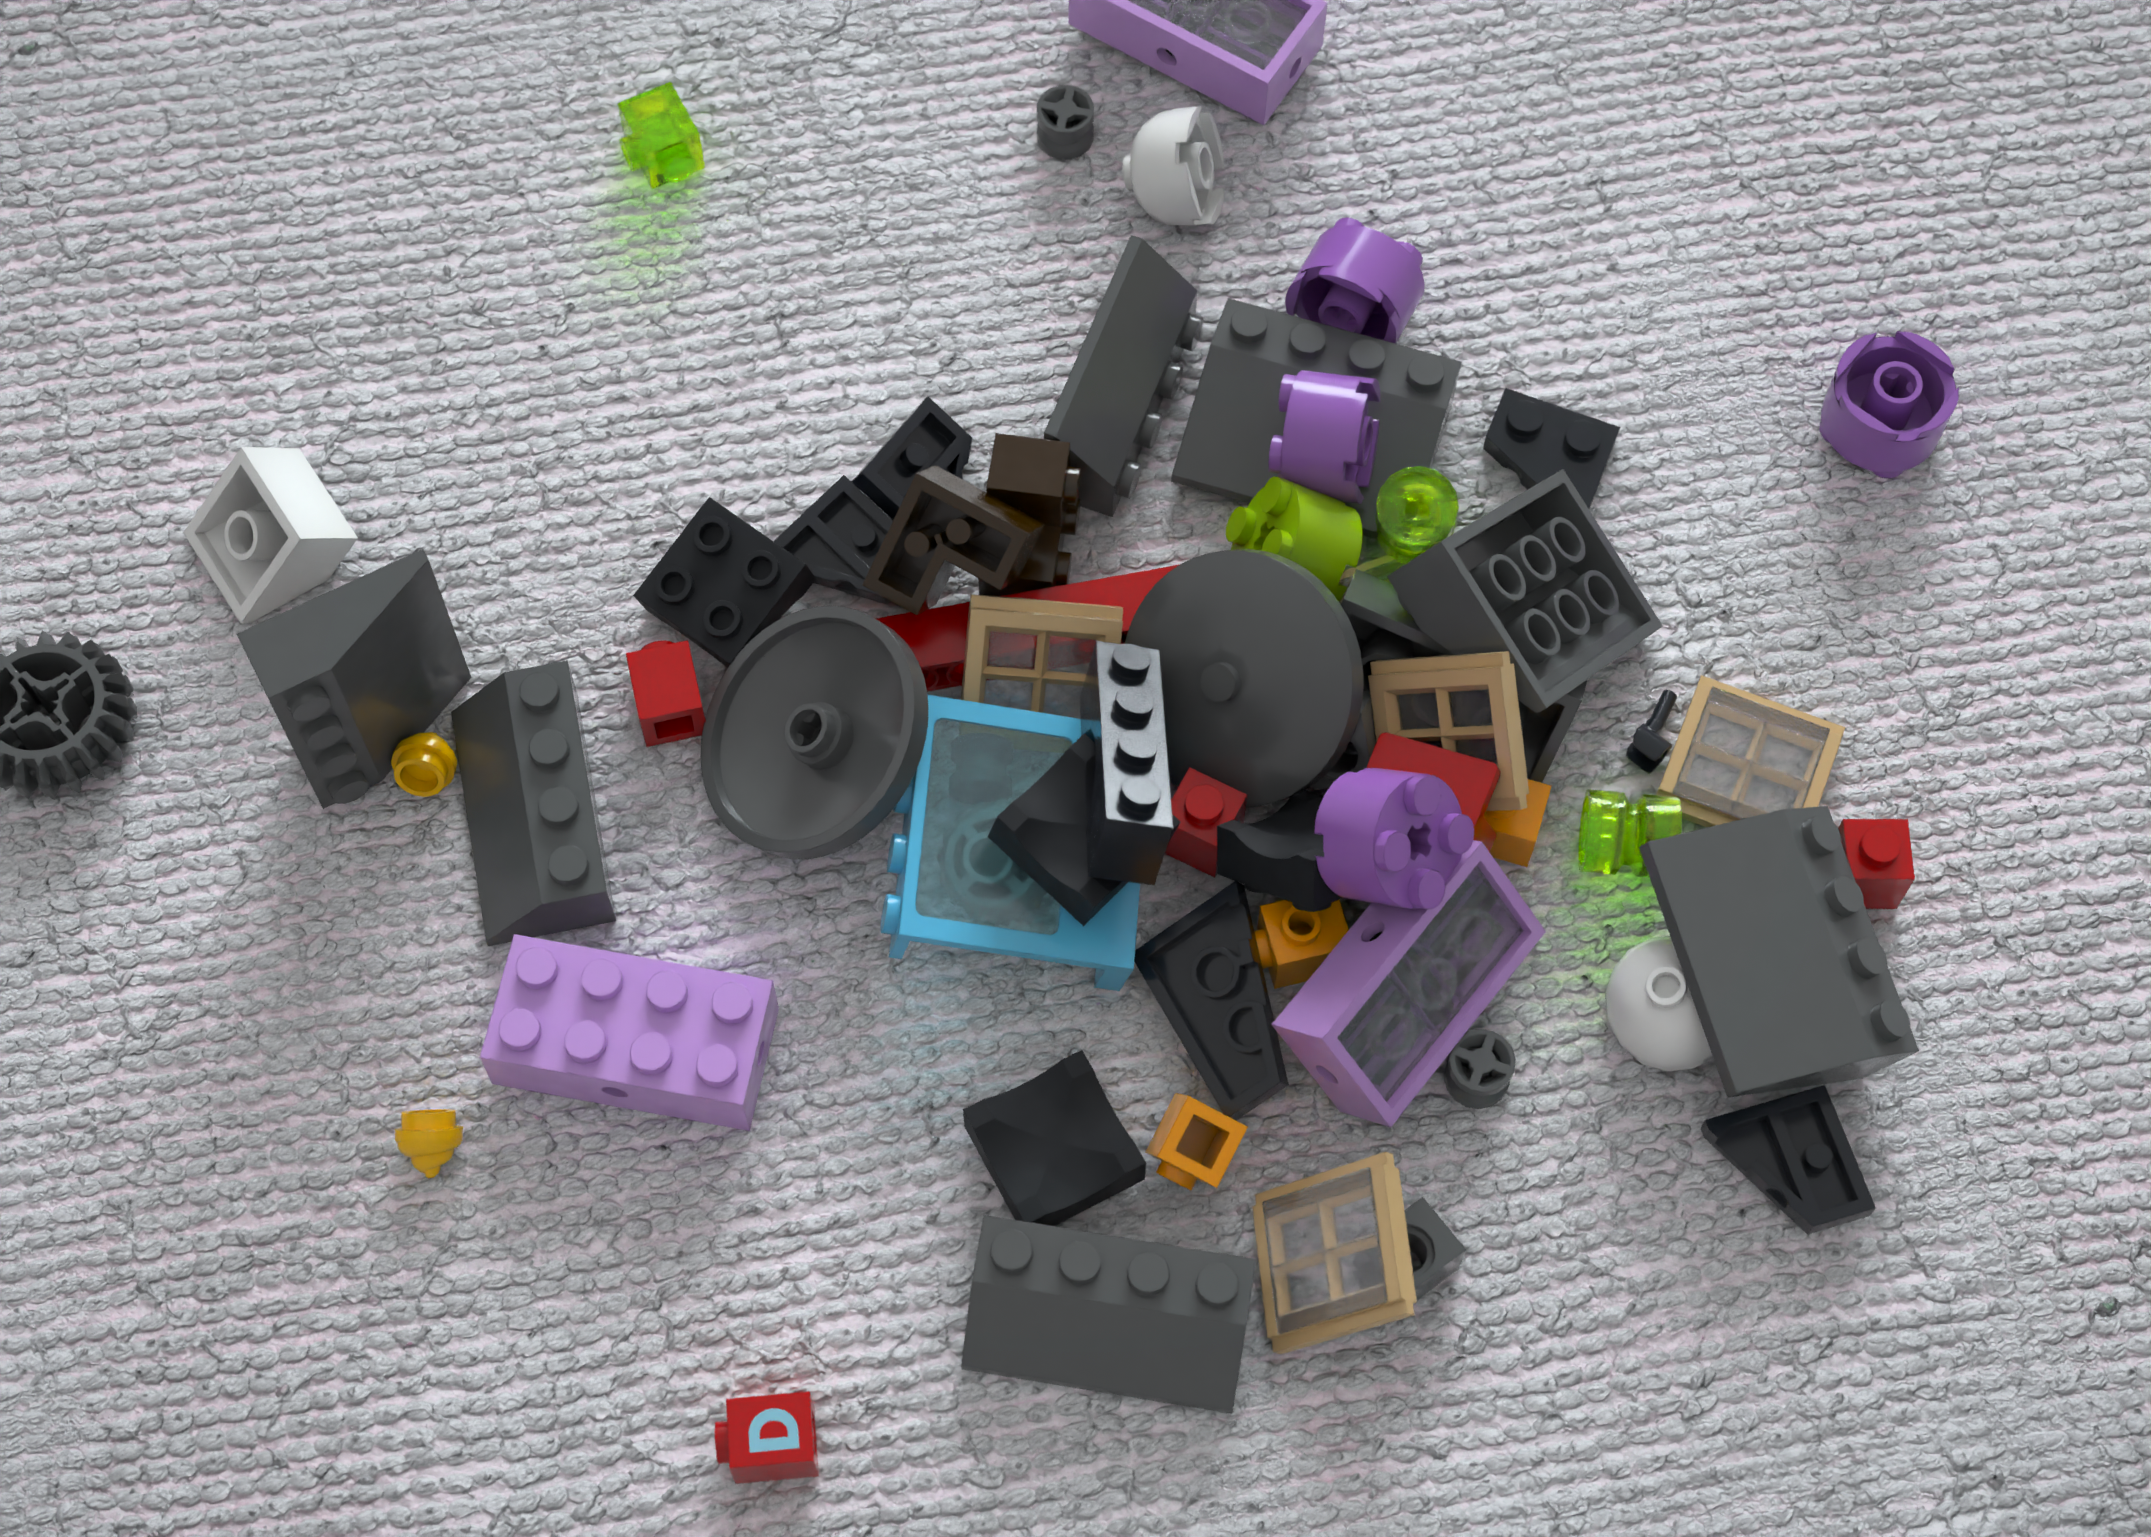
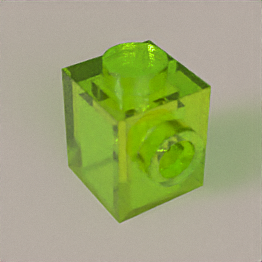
M672 82L617 103L624 137L619 138L621 150L632 171L641 169L651 189L669 182L682 181L692 173L705 168L700 134Z

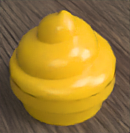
M434 732L417 733L402 740L394 750L391 765L395 781L404 791L415 796L429 797L438 794L451 783L456 772L457 759L454 751L442 737Z
M453 1109L401 1112V1128L395 1129V1141L399 1151L403 1155L411 1157V1163L414 1168L425 1173L427 1178H434L439 1173L441 1165L447 1163L452 1158L454 1148L462 1143L463 1126L456 1125V1110Z

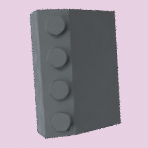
M1227 298L1210 344L1172 472L1171 482L1250 503L1270 478L1278 476V473L1269 472L1268 462L1273 436H1283L1286 412H1280L1279 392L1283 376L1285 374L1297 376L1299 371L1306 370L1374 378L1379 382L1380 402L1368 401V416L1379 420V433L1372 476L1368 488L1359 487L1364 497L1361 504L1344 503L1359 513L1363 536L1407 547L1453 404L1462 362Z
M1564 469L1440 541L1387 576L1397 592L1400 604L1413 617L1420 630L1454 655L1509 651L1510 664L1514 663L1518 700L1535 713H1539L1663 627Z
M424 549L237 633L243 649L323 809L335 803L345 804L355 801L363 796L369 787L382 782L393 769L391 760L396 746L402 740L412 735L424 733L471 678Z
M1828 806L1782 809L1649 841L1639 847L1727 1098L1863 1079L1919 1052L1910 1028L1909 1016L1901 1004L1887 966L1885 952L1876 937L1864 905L1863 893L1855 881L1841 843L1839 829L1833 822Z

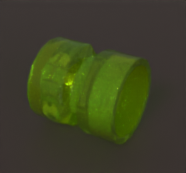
M1423 466L1407 467L1392 474L1380 488L1375 516L1377 539L1383 550L1396 561L1407 564L1455 533L1459 507L1457 493L1449 479L1434 469Z
M1586 790L1579 827V871L1616 875L1622 865H1628L1635 877L1650 878L1639 847L1649 841L1681 834L1682 810L1680 798L1642 794L1634 804H1631L1624 792Z

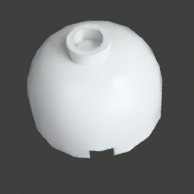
M1201 106L1176 108L1155 115L1141 127L1133 140L1131 155H1126L1123 159L1122 173L1126 188L1129 191L1134 190L1138 203L1153 219L1167 225L1214 224L1220 216L1224 200V188L1213 190L1214 170L1224 169L1223 151L1214 118L1210 112H1200Z
M1671 937L1650 938L1629 949L1614 966L1605 993L1607 1020L1620 1045L1629 1051L1630 1055L1641 1064L1664 1071L1693 1069L1705 1063V1059L1712 1056Z

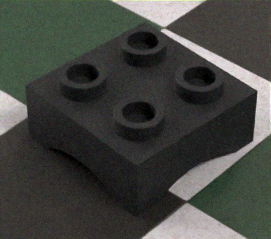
M709 497L633 596L648 612L683 634L728 668L739 652L756 635L781 619L789 608L804 596L816 578L804 562Z
M1085 733L1068 748L1035 784L1009 804L996 817L987 836L1083 926L1128 883L1088 877L1086 828L1093 795L1096 751L1095 742ZM1173 814V830L1170 839L1181 823Z
M1305 790L1298 795L1290 797L1283 807L1262 821L1247 824L1230 820L1218 825L1217 874L1244 884L1248 891L1269 893L1290 901L1293 907L1302 911L1316 912L1326 910L1331 907L1332 902L1344 898L1334 893L1326 885L1317 866L1316 856L1324 857L1323 835L1314 834L1315 820L1323 796Z
M1083 1050L1062 1059L1050 1069L1014 1089L983 1099L963 1109L964 1127L1015 1220L1055 1226L1145 1180L1146 1162L1110 1105Z

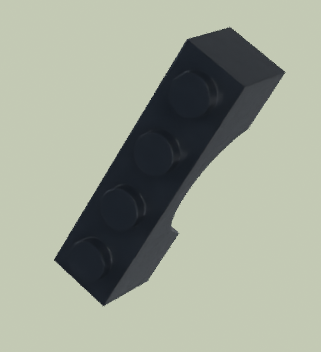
M1096 641L1080 695L1081 736L1085 733L1095 742L1096 751L1093 795L1086 828L1088 877L1155 885L1173 830L1160 652L1157 649L1144 648L1134 644Z

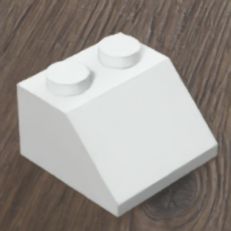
M241 447L183 532L241 624L252 623L328 581L358 539L299 448Z

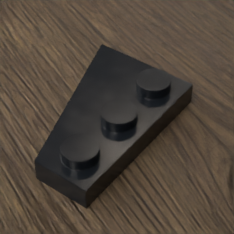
M1234 881L1136 949L1134 962L1221 1111L1226 1116L1238 1120L1287 1087L1289 1083L1278 1034L1272 1026L1274 1017L1245 887L1243 884Z

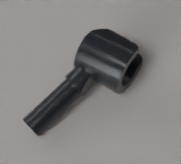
M1670 690L1662 692L1650 719L1636 730L1633 742L1626 751L1627 758L1648 774H1651L1661 764L1672 748V744L1659 735L1677 700V695Z

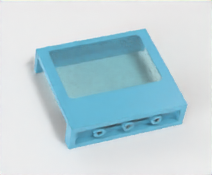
M928 695V728L922 756L908 788L893 808L895 813L904 814L902 834L893 833L887 861V872L898 874L896 894H886L881 916V933L891 934L889 958L902 959L909 942L913 941L1096 968L1094 988L1120 991L1134 970L1140 884L1128 882L1083 926L987 837L996 817L1009 804L1035 784L1068 748L1081 737V719Z

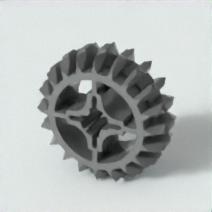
M42 630L37 644L29 646L26 640L17 637L15 645L17 651L8 656L0 652V788L6 791L14 786L20 795H24L28 799L40 787L46 797L55 800L60 785L66 783L72 791L81 793L82 777L91 773L92 777L104 781L105 772L101 764L105 760L122 762L123 753L117 743L134 741V730L129 721L138 718L137 706L131 698L134 696L133 685L129 678L122 674L123 669L118 660L113 656L111 657L110 654L105 655L100 645L92 640L82 645L77 636L67 632L56 643L52 635ZM41 705L48 714L53 713L61 724L56 725L49 716L44 717L36 706ZM87 716H89V718H88V720L86 721V723L84 724V726L79 730L80 725H81V723L83 722V720H84Z

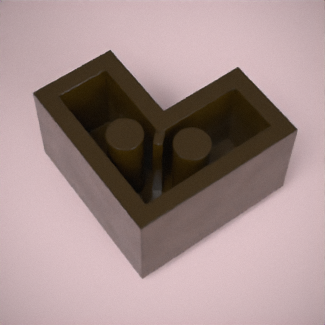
M996 433L986 493L1044 523L1045 526L1018 580L999 590L978 578L979 595L1004 596L1069 584L1072 553L1063 552L1062 550L1065 534L1076 536L1081 502L1078 499L1081 468L1070 467V442Z
M934 465L916 473L862 586L915 615H919L937 604L955 566L1002 590L1018 580L1045 524Z

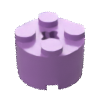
M1341 218L1337 220L1333 228L1328 229L1318 238L1286 293V311L1292 316L1296 314L1303 319L1396 344L1424 294L1425 284L1420 269L1423 257L1420 251L1410 243L1396 242L1379 231L1365 227L1355 219Z
M1897 331L1895 337L1876 338L1877 333H1873L1853 342L1843 353L1822 403L1821 421L1819 423L1821 436L1846 460L1861 468L1872 471L1881 478L1890 479L1897 477L1904 470L1921 464L1933 453L1959 399V387L1956 389L1952 375L1955 369L1950 358L1936 344L1911 332Z
M1306 370L1299 371L1297 376L1285 374L1279 392L1280 412H1286L1283 436L1274 435L1272 438L1268 462L1269 472L1278 473L1277 477L1336 498L1342 502L1361 504L1364 497L1359 487H1369L1377 449L1379 420L1368 416V401L1380 402L1378 380Z
M1364 768V770L1359 772H1347L1339 776L1325 793L1317 812L1314 834L1323 835L1324 857L1316 856L1318 870L1326 885L1341 897L1408 909H1434L1439 906L1444 898L1445 882L1460 862L1462 854L1467 852L1472 845L1474 839L1473 822L1468 815L1462 814L1459 802L1451 788L1434 775L1381 768Z

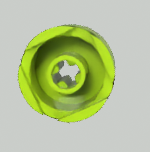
M1274 476L1254 496L1247 508L1239 506L1232 512L1228 519L1225 535L1226 539L1232 543L1231 550L1252 549L1266 551L1296 562L1321 580L1333 593L1338 602H1340L1348 587L1338 583L1346 564L1357 567L1361 554L1363 532L1361 518L1354 508L1345 505L1341 500Z

